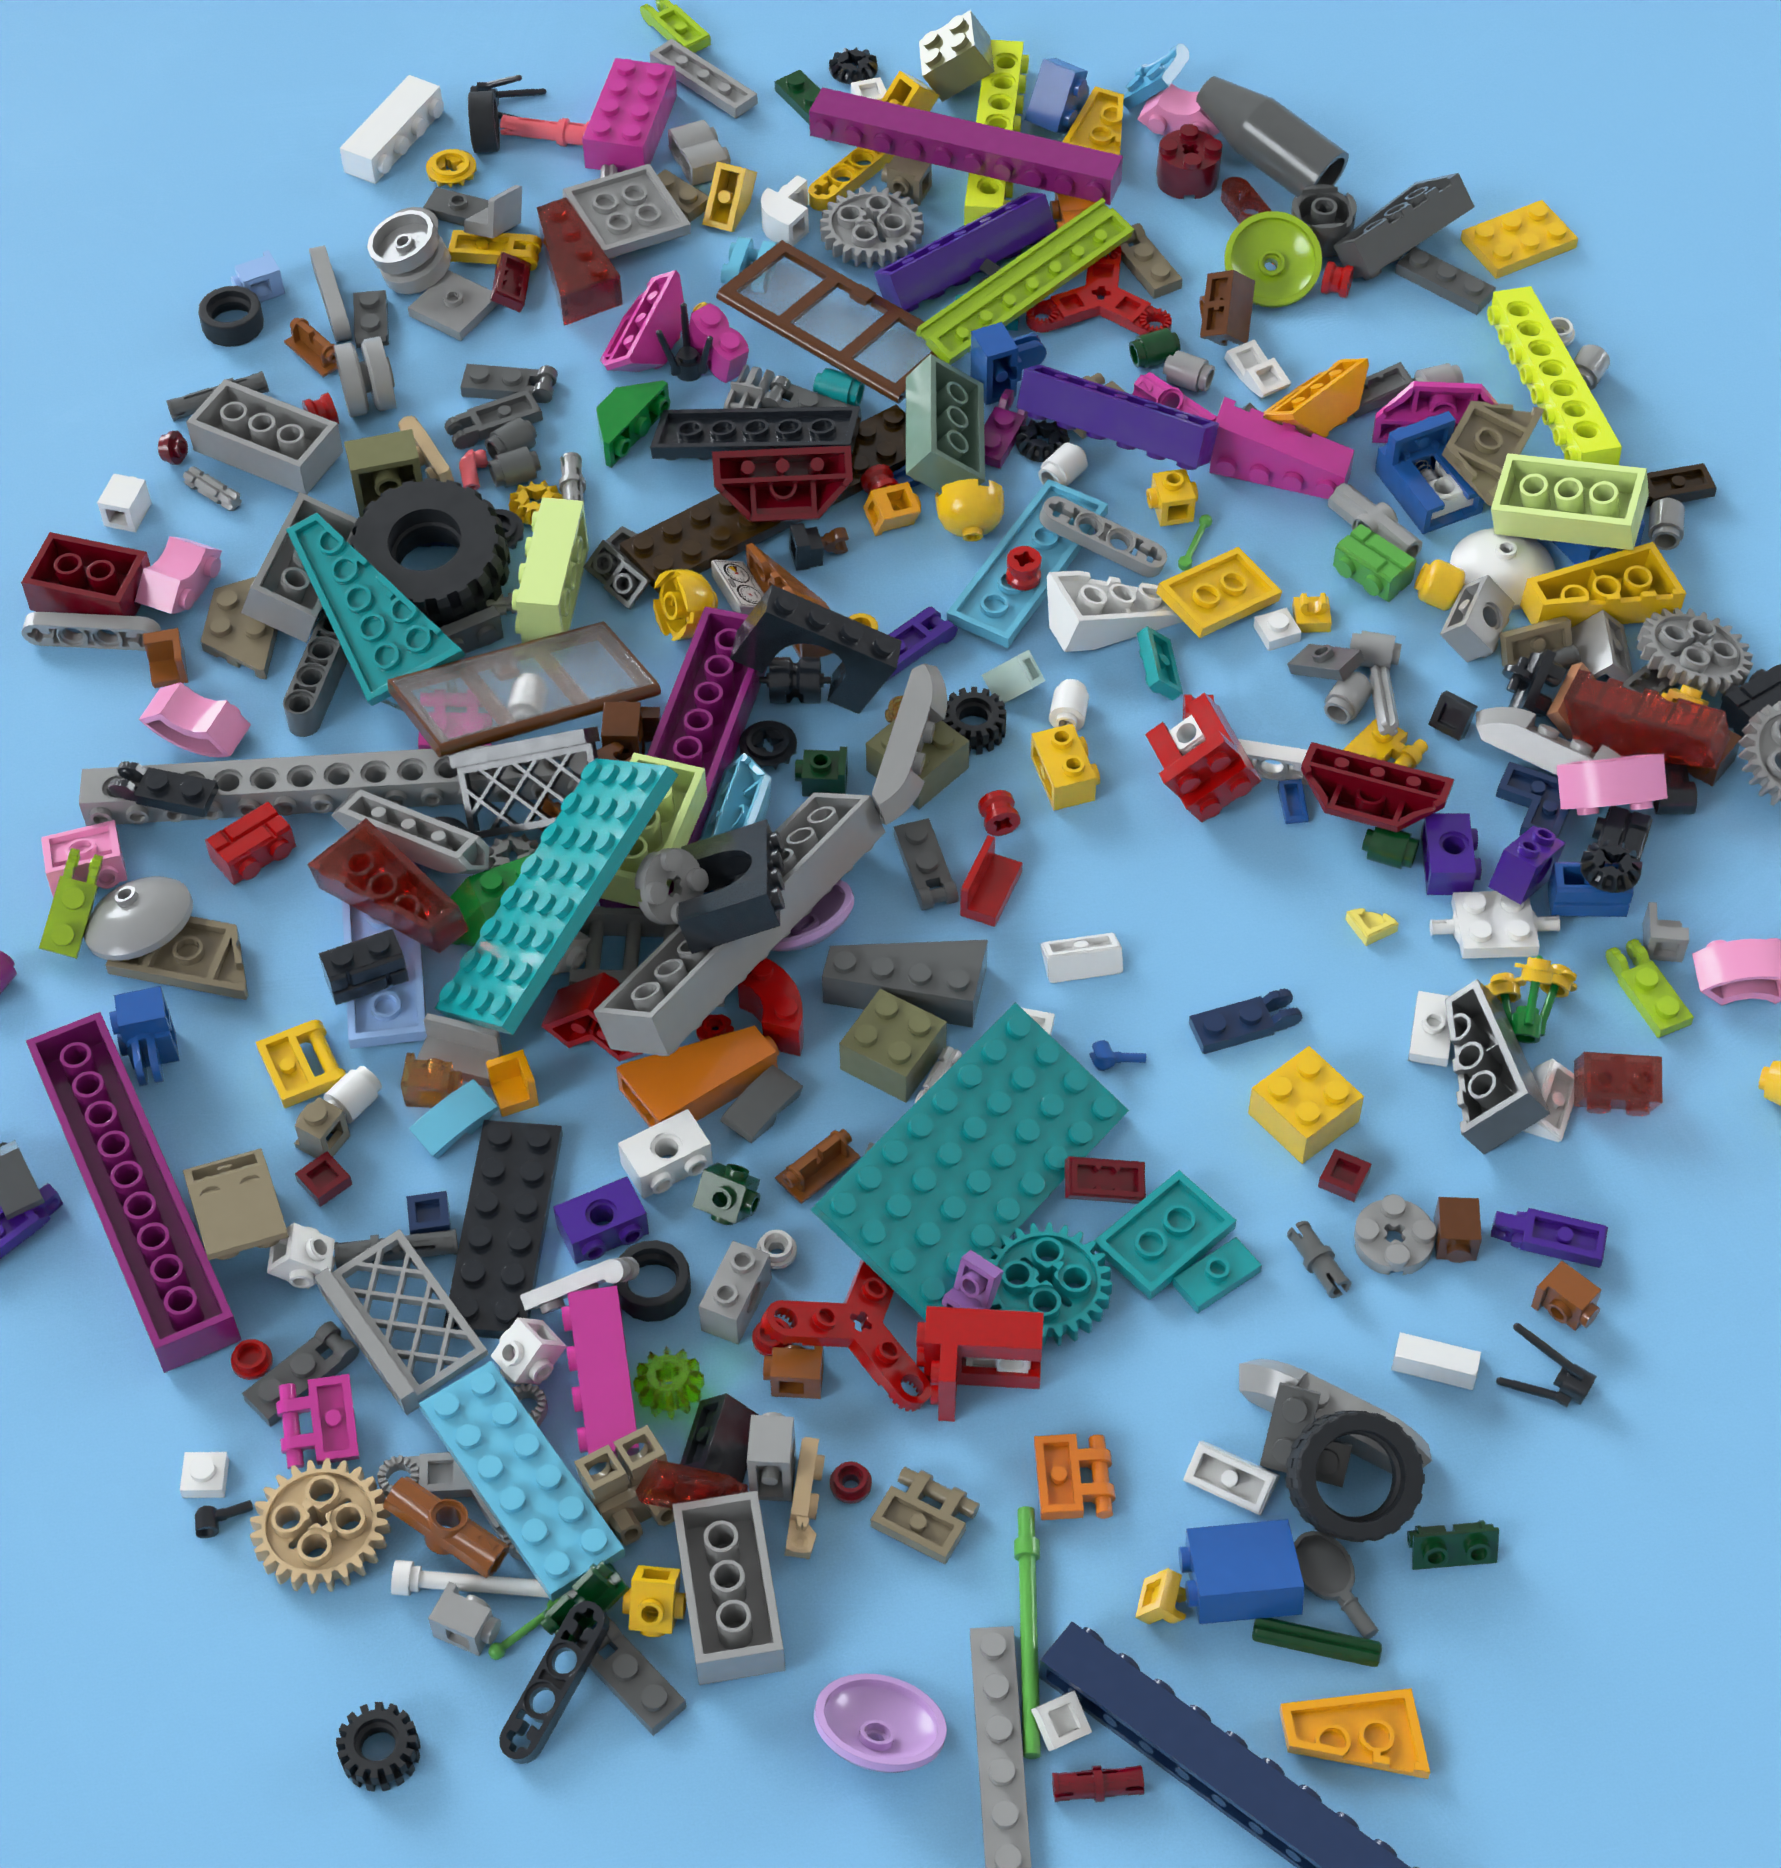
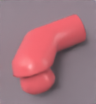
M468 450L460 459L459 469L463 488L470 487L474 490L480 488L477 468H485L488 465L485 450Z

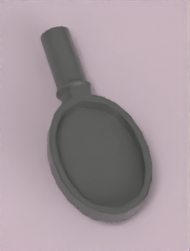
M1310 1531L1301 1534L1294 1542L1304 1586L1317 1597L1324 1600L1337 1601L1341 1606V1610L1346 1613L1363 1638L1370 1639L1375 1636L1379 1631L1360 1605L1358 1598L1354 1597L1351 1592L1355 1583V1570L1346 1549L1335 1538L1320 1531Z

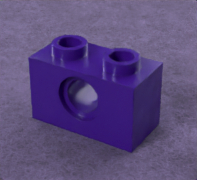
M1433 813L1425 817L1420 837L1426 894L1453 895V892H1472L1475 880L1481 879L1482 865L1481 859L1475 858L1474 851L1478 847L1477 828H1471L1470 813Z
M1532 826L1503 850L1488 887L1521 905L1549 881L1553 863L1558 862L1566 843L1556 838L1555 834L1550 830Z
M627 1176L553 1207L557 1229L575 1265L586 1260H596L609 1250L621 1245L634 1244L643 1236L649 1234L647 1213ZM602 1221L610 1222L602 1226L596 1225L597 1223Z

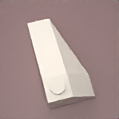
M1084 571L1049 572L1047 575L1049 628L1064 652L1095 650L1137 637V633L1146 626L1156 631L1181 623L1183 620L1156 593L1158 585L1142 582L1139 587L1121 584L1120 578L1109 576L1107 581L1091 579L1090 573Z

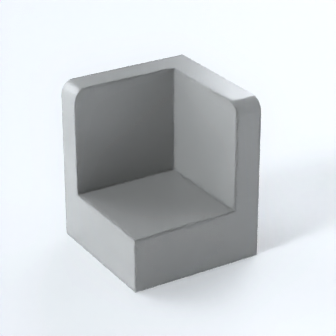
M1649 902L1642 923L1643 946L1648 952L1649 959L1682 962L1689 943V928H1683L1680 921L1658 920L1657 903Z

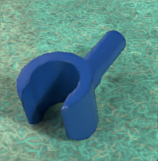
M1105 1040L1093 1043L1092 1048L1094 1052L1089 1054L1094 1066L1100 1071L1112 1068L1115 1063H1146V1053L1113 1052L1109 1042Z

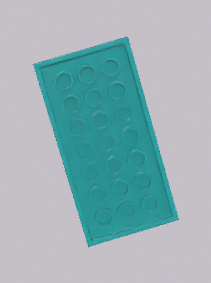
M595 758L594 761L590 762L583 769L581 781L574 792L567 795L563 800L561 812L554 823L550 824L543 831L541 843L534 854L530 855L523 862L520 876L514 885L509 887L502 895L500 907L494 916L488 919L480 930L481 936L475 946L462 957L459 964L460 969L455 977L442 988L439 994V1001L434 1009L448 1018L514 1035L678 777V774L670 767L664 765Z
M1015 1002L812 1207L811 1211L926 1321L927 1306L944 1307L942 1305L943 1297L954 1287L961 1257L972 1250L984 1259H990L994 1255L990 1250L991 1246L1000 1248L1003 1245L1001 1236L1005 1235L1010 1238L1015 1232V1228H1019L1065 1179V1159L1069 1156L1086 1157L1129 1110Z

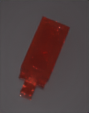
M655 1459L637 1487L636 1494L641 1503L673 1509L672 1504L749 1491L747 1484L738 1482L736 1478L727 1474Z

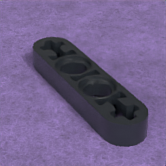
M583 1601L571 1608L503 1727L499 1737L500 1748L512 1761L520 1764L530 1763L539 1756L604 1641L610 1627L609 1618L606 1612L596 1603ZM593 1614V1619L597 1622V1626L594 1630L586 1628L580 1637L583 1627L579 1624V1620L582 1616L590 1618ZM572 1635L576 1640L580 1637V1640L586 1644L585 1649L582 1650L574 1642L568 1641L569 1636ZM564 1651L575 1652L577 1656L575 1668L569 1673H558L555 1669V1661L558 1655ZM543 1690L552 1691L555 1696L553 1707L546 1713H536L533 1709L534 1697ZM525 1714H528L536 1722L542 1723L539 1730L534 1725L530 1726L529 1723L523 1720ZM529 1728L526 1734L527 1739L531 1741L527 1749L520 1747L516 1751L517 1746L512 1742L513 1737L516 1734L523 1736Z

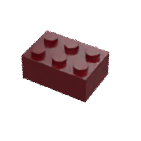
M49 532L21 584L31 611L136 616L141 604L135 602L143 569L151 565L146 551Z

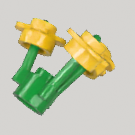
M1538 955L1536 958L1528 957L1527 964L1515 963L1514 967L1522 968L1520 977L1514 978V974L1508 972L1498 973L1491 977L1488 985H1485L1500 1000L1518 1042L1521 1043L1539 1042L1540 1036H1545L1546 1023L1555 998L1567 997L1569 992L1576 991L1577 984L1574 983L1577 975L1561 964L1551 965V961L1543 959L1541 955ZM1526 981L1531 982L1527 1006H1517L1516 1012L1512 1013L1511 1003L1521 998L1520 987L1526 985ZM1539 987L1547 993L1540 1015L1539 1009L1536 1008Z

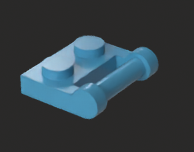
M1177 44L1170 49V53L1149 65L1143 64L1135 70V78L1126 86L1128 91L1124 95L1123 105L1129 110L1168 88L1188 61V48L1184 44Z

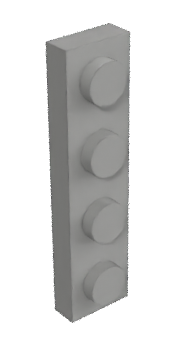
M673 39L650 52V63L675 66L676 80L734 118L739 117L758 104L757 93Z

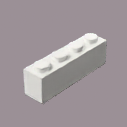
M408 75L340 147L344 172L376 184L384 174L390 171L395 162L402 155L406 154L409 147L425 133L434 120L441 116L444 111V103L440 86Z

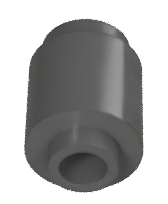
M516 417L491 432L490 437L485 440V446L489 455L494 460L496 455L524 446H527L528 449L533 448L536 445L535 438L537 433L530 421H524L522 418Z
M527 446L496 455L494 460L488 461L489 471L496 487L504 485L505 488L537 479L536 471L541 470L536 452H530Z

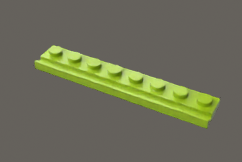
M1101 198L918 326L916 335L918 337L921 336L926 341V346L939 359L952 365L971 351V331L999 322L1007 326L1131 238L1135 229L1113 208L1109 209L1105 205L1106 201Z

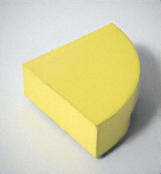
M1364 908L1346 912L1345 920L1365 946L1398 931L1399 923L1388 914L1383 913V915L1374 912H1366Z

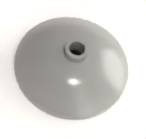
M151 876L125 883L108 893L93 908L84 933L85 942L94 955L105 960H129L151 953L172 940L186 925L193 910L192 896L183 883L167 877Z

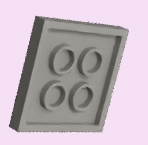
M650 163L563 189V200L603 260L691 234L690 222Z

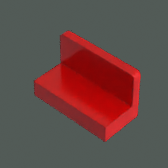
M987 835L962 885L960 916L995 927L1022 873L1023 863L995 854V837Z

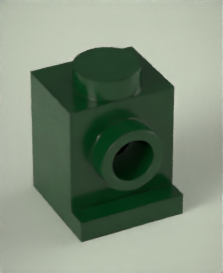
M840 746V751L804 750L803 760L796 759L795 781H800L802 784V796L810 797L813 793L846 794L848 777L847 747Z

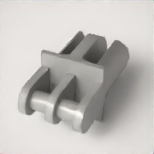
M744 365L737 381H731L730 383L731 390L725 400L723 409L763 408L761 401L765 393L770 390L769 386L775 377L774 372L766 369L762 377V369L760 367L754 366L750 370L748 365Z

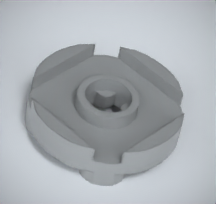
M663 848L658 852H651L642 860L635 877V889H640V897L642 899V902H638L640 910L649 920L662 925L678 924L679 902L704 895V890L709 883L707 872L700 868L694 856L680 848ZM667 880H673L674 889L670 895H668L669 887L666 885Z
M1387 1195L1383 1200L1369 1204L1357 1217L1354 1230L1356 1253L1366 1266L1378 1273L1389 1275L1390 1271H1403V1275L1412 1274L1421 1269L1430 1259L1434 1247L1436 1227L1429 1216L1417 1205L1405 1201L1399 1195ZM1388 1231L1399 1232L1402 1234L1401 1238L1404 1241L1400 1242L1396 1239L1391 1242L1387 1241Z

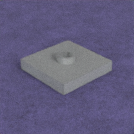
M447 270L443 278L428 288L408 307L410 317L461 341L498 303L490 300L491 290Z

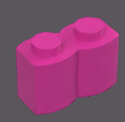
M711 303L692 312L689 323L691 346L696 348L702 356L707 337L712 336L713 343L707 362L710 371L724 383L738 377L743 366L747 363L749 353L748 344L744 337L738 331L729 327L725 314Z

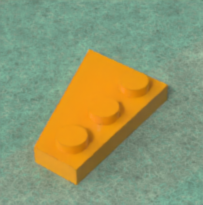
M1412 1688L1281 1703L1279 1712L1288 1753L1419 1778H1429L1430 1768Z

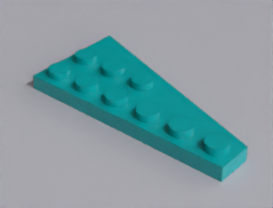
M318 513L286 529L365 698L371 706L391 696L388 692V679L454 662L466 656L458 645L447 637L439 627L428 619Z

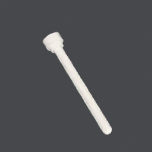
M395 1560L392 1571V1595L410 1596L411 1592H419L420 1588L445 1590L447 1584L452 1582L457 1585L458 1591L549 1598L537 1579L488 1576L485 1578L482 1575L422 1571V1566H414V1561ZM572 1589L566 1594L574 1598L578 1593Z

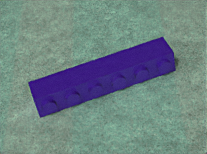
M1028 192L874 272L882 297L907 312L914 311L919 307L918 303L921 301L938 298L945 294L944 289L970 281L972 274L982 272L979 268L986 258L995 263L1003 258L1009 259L1018 256L1022 252L1021 249L1027 245H1036L1046 238V235L1057 230L1046 195Z
M1040 364L1024 369L1016 406L1018 409L1027 411V416L1037 420H1046L1048 418L1057 421L1056 425L1060 428L1067 430L1078 428L1087 431L1086 435L1090 438L1097 440L1108 438L1117 441L1116 446L1127 450L1138 448L1146 451V455L1150 458L1165 460L1167 458L1176 461L1178 467L1186 470H1196L1198 467L1210 463L1219 427L1217 422Z

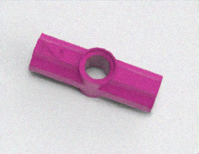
M1151 372L1140 375L1134 383L1132 395L1214 422L1216 421L1217 416L1188 398L1179 388L1170 386Z

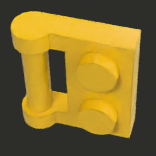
M320 1020L305 1022L255 1042L284 1109L328 1092L346 1074V1071L338 1066L325 1038L327 1031ZM305 1042L311 1043L324 1070L323 1074L314 1076L300 1044Z

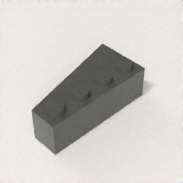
M1459 173L1415 182L1339 240L1333 247L1343 267L1346 265L1354 266L1353 279L1363 277L1364 280H1369L1382 272L1381 268L1398 260L1404 253L1475 206Z
M988 940L830 946L822 974L823 1003L864 1010L879 989H882L947 1021L948 1024L973 1028L987 968Z
M1476 979L1446 998L1445 1004L1450 1042L1454 1044L1455 1058L1452 1059L1453 1071L1458 1076L1459 1091L1456 1092L1457 1104L1462 1109L1461 1135L1480 1152L1486 1154L1550 1115V1111L1500 1000Z

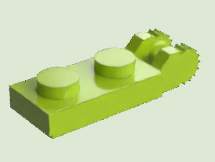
M655 0L659 12L648 4L640 7V14L643 20L650 27L653 26L668 41L673 39L693 53L711 45L710 34L676 4L673 5L669 0Z
M71 848L63 876H60L39 949L77 959L97 894L98 886L96 883L102 866L103 856L94 854L89 864L87 881L82 882L73 879L76 867H78L80 861V850Z
M1633 939L1626 943V951L1635 965L1634 968L1629 969L1627 959L1619 948L1613 947L1606 951L1607 963L1618 978V984L1657 1038L1692 1024L1693 1015L1653 960L1650 961L1647 950L1639 940Z

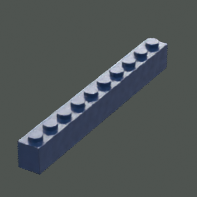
M1071 1622L1040 1659L1039 1678L1062 1695L1075 1690L1083 1711L1296 1868H1411L1397 1858L1395 1850L1386 1842L1380 1839L1372 1840L1359 1830L1358 1824L1350 1816L1343 1812L1335 1813L1324 1805L1320 1796L1313 1789L1303 1784L1298 1786L1284 1776L1285 1773L1282 1768L1269 1758L1261 1759L1251 1752L1240 1736L1231 1731L1225 1733L1211 1723L1209 1715L1196 1705L1188 1706L1178 1699L1173 1689L1167 1683L1160 1679L1152 1680L1140 1671L1138 1664L1131 1657L1124 1653L1117 1654L1105 1646L1103 1639L1094 1630L1088 1627L1082 1629L1074 1622Z

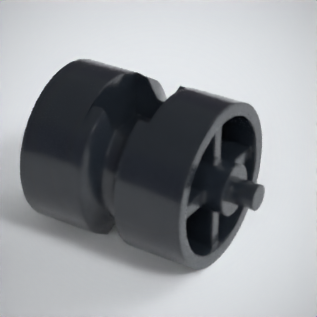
M775 657L769 664V673L766 674V677H759V684H766L769 687L770 703L786 704L790 703L794 697H797L800 703L820 704L821 687H824V684H831V677H824V673H821V657H800L797 663H793L790 657Z

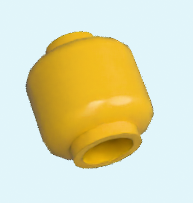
M1441 559L1434 560L1431 564L1425 563L1414 584V589L1418 590L1419 600L1440 610H1449L1453 607L1458 594L1462 590L1463 585H1465V572L1462 568Z

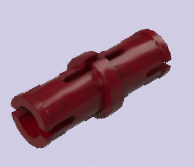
M1101 1765L1092 1766L1091 1770L1081 1772L1052 1773L1054 1802L1075 1799H1094L1095 1802H1104L1105 1797L1144 1795L1142 1766L1102 1769Z

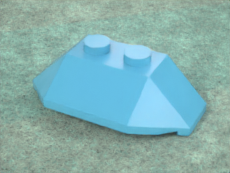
M742 754L725 768L698 841L766 819L765 816L770 805L771 777L747 754Z

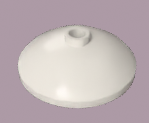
M1494 528L1480 530L1463 538L1454 548L1450 559V564L1464 570L1465 584L1489 575L1515 603L1512 610L1522 609L1520 603L1528 578L1555 571L1554 561L1550 553L1536 539L1498 535L1494 533Z

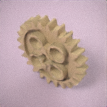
M329 1458L325 1459L321 1469H316L313 1461L308 1460L307 1471L301 1473L295 1465L291 1466L292 1478L288 1480L278 1474L276 1476L279 1485L277 1490L264 1487L263 1491L268 1502H255L254 1505L259 1516L250 1518L252 1528L255 1530L250 1534L253 1546H257L254 1551L258 1561H264L263 1566L268 1575L276 1571L275 1576L280 1585L291 1577L294 1591H298L304 1582H308L311 1593H315L319 1583L325 1582L329 1592H332L335 1580L339 1578L345 1585L349 1586L351 1585L349 1573L355 1571L364 1577L366 1572L363 1562L367 1561L377 1564L378 1558L374 1549H386L387 1547L382 1534L391 1532L389 1521L386 1520L391 1515L389 1511L383 1508L385 1495L382 1489H377L373 1476L364 1480L365 1476L360 1466L349 1474V1467L345 1460L339 1464L337 1469L332 1468ZM323 1494H333L332 1497L326 1501H316V1499ZM289 1521H299V1523L292 1528H282L283 1525ZM349 1522H360L353 1529H342ZM315 1549H326L318 1557H308L310 1552Z

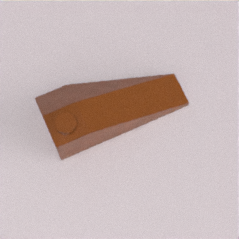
M753 543L746 545L747 568L763 594L772 584L830 609L825 601ZM792 645L799 658L824 657L833 654L832 651L818 645Z

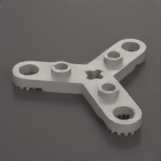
M523 1383L519 1387H513L512 1391L519 1401L525 1398L537 1401L535 1411L532 1410L529 1415L539 1427L548 1411L547 1400L543 1390L539 1389L537 1385L532 1386L531 1383H528V1385ZM449 1452L427 1453L409 1457L399 1455L396 1458L393 1456L390 1460H385L384 1464L379 1467V1472L377 1473L380 1489L383 1490L385 1497L388 1496L393 1487L388 1482L390 1475L400 1470L410 1473L412 1480L440 1499L473 1497L499 1539L510 1546L508 1553L513 1558L524 1561Z

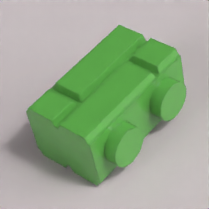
M1360 524L1350 535L1344 537L1337 544L1333 566L1341 576L1345 578L1350 577L1363 585L1366 592L1370 595H1378L1385 601L1390 602L1398 595L1400 590L1402 591L1412 582L1417 560Z

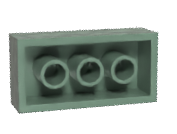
M930 354L906 377V475L942 494L941 487L955 481L978 479L979 485L985 482L983 383Z

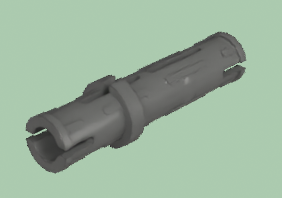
M263 371L236 380L233 377L226 379L260 393L269 392ZM219 385L166 400L172 420L176 421L194 414Z
M456 1229L404 1235L420 1258L448 1254L457 1255L458 1253ZM378 1234L370 1235L369 1240L335 1242L336 1267H341L385 1238H379ZM397 1245L384 1254L382 1262L404 1260L405 1252L400 1245Z

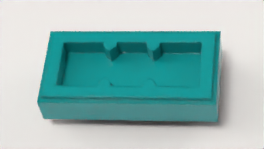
M1235 1237L1175 1276L1172 1286L1198 1314L1259 1274L1262 1265L1240 1240Z

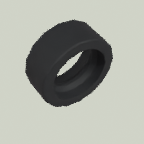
M494 91L469 92L468 117L474 153L498 152L500 149V132Z
M224 286L208 293L199 304L198 315L202 331L206 338L214 344L225 347L239 346L252 341L263 329L264 318L260 301L257 295L248 288ZM230 310L248 312L242 319L234 322L214 320L221 313Z
M658 1240L642 1241L628 1247L618 1258L633 1257L638 1262L639 1268L646 1265L668 1267L676 1275V1284L669 1292L661 1296L646 1298L633 1293L628 1286V1281L613 1283L618 1288L621 1309L632 1318L646 1322L663 1321L676 1315L686 1305L691 1293L689 1264L683 1253L672 1244Z

